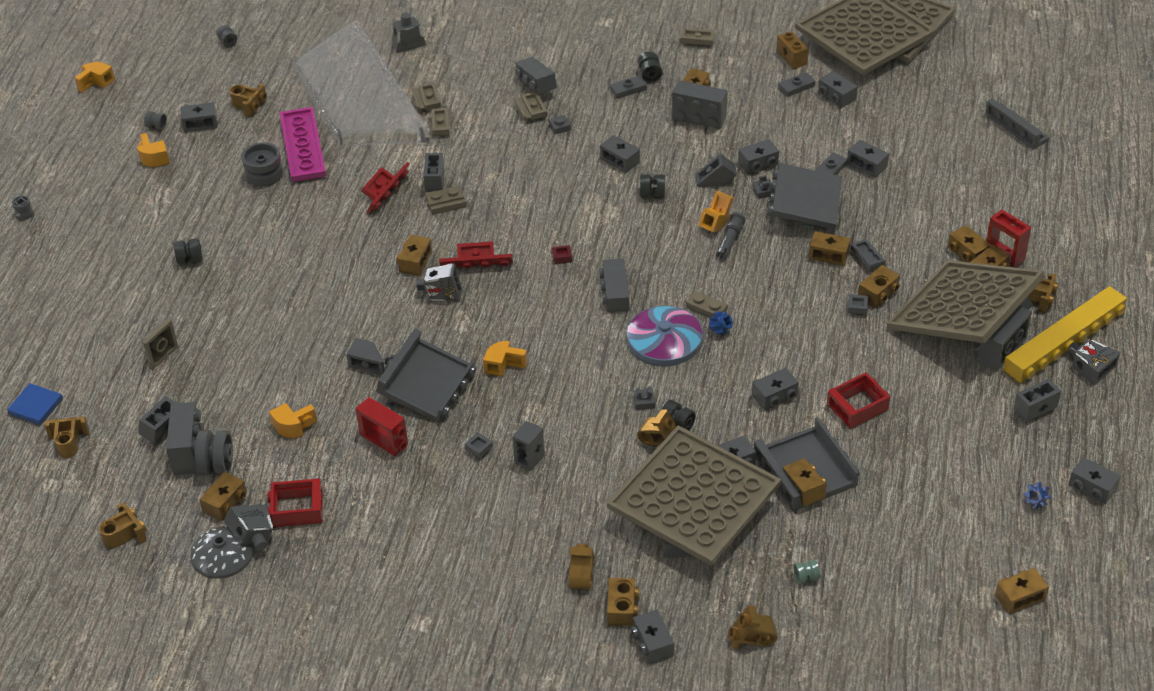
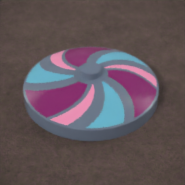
M673 306L648 308L638 313L630 321L627 328V343L632 353L639 359L654 365L670 366L683 363L698 353L703 342V329L699 320L690 312Z

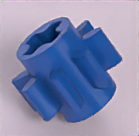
M718 311L713 313L714 317H711L709 321L710 329L715 334H728V329H731L733 325L731 316L727 312L722 313Z
M1037 482L1035 486L1029 484V490L1023 493L1027 497L1026 504L1033 503L1034 508H1039L1040 504L1047 506L1046 500L1052 498L1048 493L1049 487H1042L1041 482Z

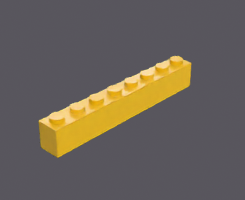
M1111 286L1107 287L1006 356L1003 371L1019 383L1024 382L1026 379H1031L1036 372L1045 369L1049 363L1058 360L1065 352H1069V348L1074 342L1077 344L1084 342L1092 333H1097L1102 326L1108 325L1118 315L1121 316L1126 310L1127 297Z

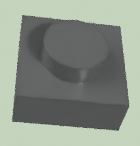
M565 115L549 119V125L555 134L571 130V124Z
M849 294L848 313L867 314L868 296Z
M477 432L464 446L465 450L481 458L493 447V441Z

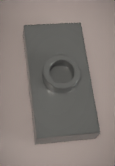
M805 72L778 83V88L788 97L815 86L816 81Z
M640 75L610 84V90L616 98L647 89V84Z
M833 152L815 171L836 175L848 164V159Z
M867 239L851 244V251L869 272L878 269L881 265L885 266L886 261Z

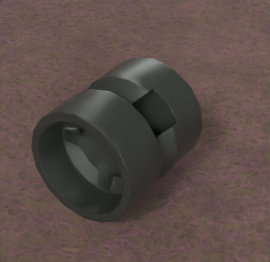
M651 51L642 53L638 57L637 63L643 80L649 83L658 81L662 77L663 71L657 54Z
M640 174V197H650L651 195L665 197V175L655 174L654 177H651L650 174Z
M199 238L189 239L188 242L184 240L173 242L177 265L187 264L189 260L192 262L203 261Z
M671 399L661 409L669 411L676 426L690 431L696 419L695 411L687 407L683 409L680 403Z

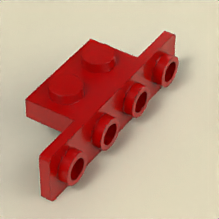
M407 162L395 176L381 167L362 188L361 192L373 200L366 211L368 214L380 207L382 204L380 201L388 198L391 188L393 190L396 189L400 183V178L404 179L409 173L407 169L410 163Z
M493 241L457 244L458 257L439 259L440 266L455 263L456 267L465 269L479 265L481 267H490L493 264L507 266L509 263H513L512 254L494 255Z

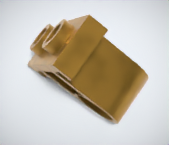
M259 83L257 85L258 89L239 84L232 86L229 89L232 106L243 109L244 116L251 118L267 99L265 85Z
M1049 273L1048 279H1043L1028 295L1031 303L1039 305V312L1046 313L1048 306L1052 307L1054 301L1052 293L1056 294L1059 283H1056L1057 275Z
M661 410L657 417H648L637 432V438L646 445H660L677 427L669 411Z
M85 416L45 421L49 439L54 437L56 449L62 458H70L77 453L79 433H84L85 436L89 435L90 429Z
M125 502L117 505L118 514L105 520L99 526L103 544L107 548L119 547L135 537L139 544L147 541L145 535L147 528L142 520L138 521L136 519V512L132 507L128 508Z
M576 544V546H571L570 549L571 560L568 587L571 589L591 590L595 554L593 549L589 548V545Z
M748 605L728 630V638L730 639L732 649L736 650L742 648L741 643L769 646L778 640L773 618L768 615L758 614L756 606Z

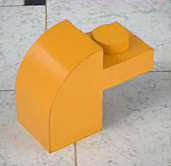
M91 62L81 67L82 72L75 77L78 91L82 93L94 84L105 88L115 80L112 66L102 62Z
M147 133L141 134L142 141L137 146L141 163L149 167L170 164L164 140L150 143Z
M716 191L710 208L703 209L698 226L711 232L720 231L727 224L731 216L729 211L734 197Z
M501 341L491 345L483 359L484 373L503 376L507 366L526 369L528 363L527 350L512 348L510 341Z
M287 403L269 411L272 426L281 436L287 438L303 436L302 429L317 422L315 408L311 404L296 412H293Z

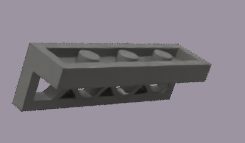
M994 99L987 101L985 115L1032 149L1049 141V137L1001 102L998 103Z

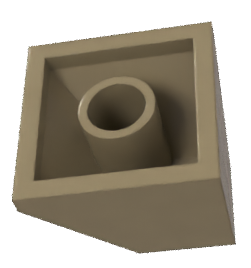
M170 319L159 324L144 338L143 345L151 370H154L178 348L172 320Z

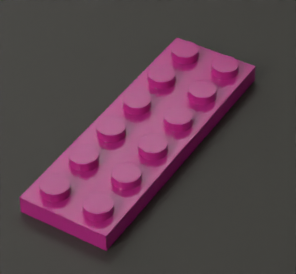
M313 107L280 112L292 182L325 177L326 171Z

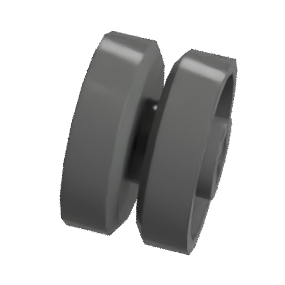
M260 142L248 146L241 155L245 177L249 183L264 186L270 185L281 178L283 169L280 152L276 145Z
M200 430L195 442V466L199 475H209L213 470L217 475H222L224 472L230 473L233 460V442L230 431L219 430L214 435L211 430Z

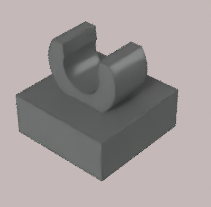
M766 175L759 176V181L753 182V189L757 198L769 197L773 193L770 191L772 182L770 179H767Z
M649 386L647 389L640 390V387H638L636 390H633L636 410L655 408L653 388L651 389Z

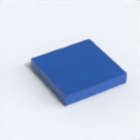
M29 383L9 406L7 411L10 415L41 425L63 400V396L60 393Z

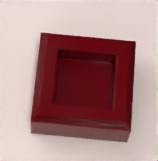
M570 245L552 247L554 264L573 262Z

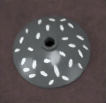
M221 526L210 529L200 535L191 548L190 556L194 568L200 574L210 578H226L241 572L248 566L253 558L254 546L253 544H239L229 528Z

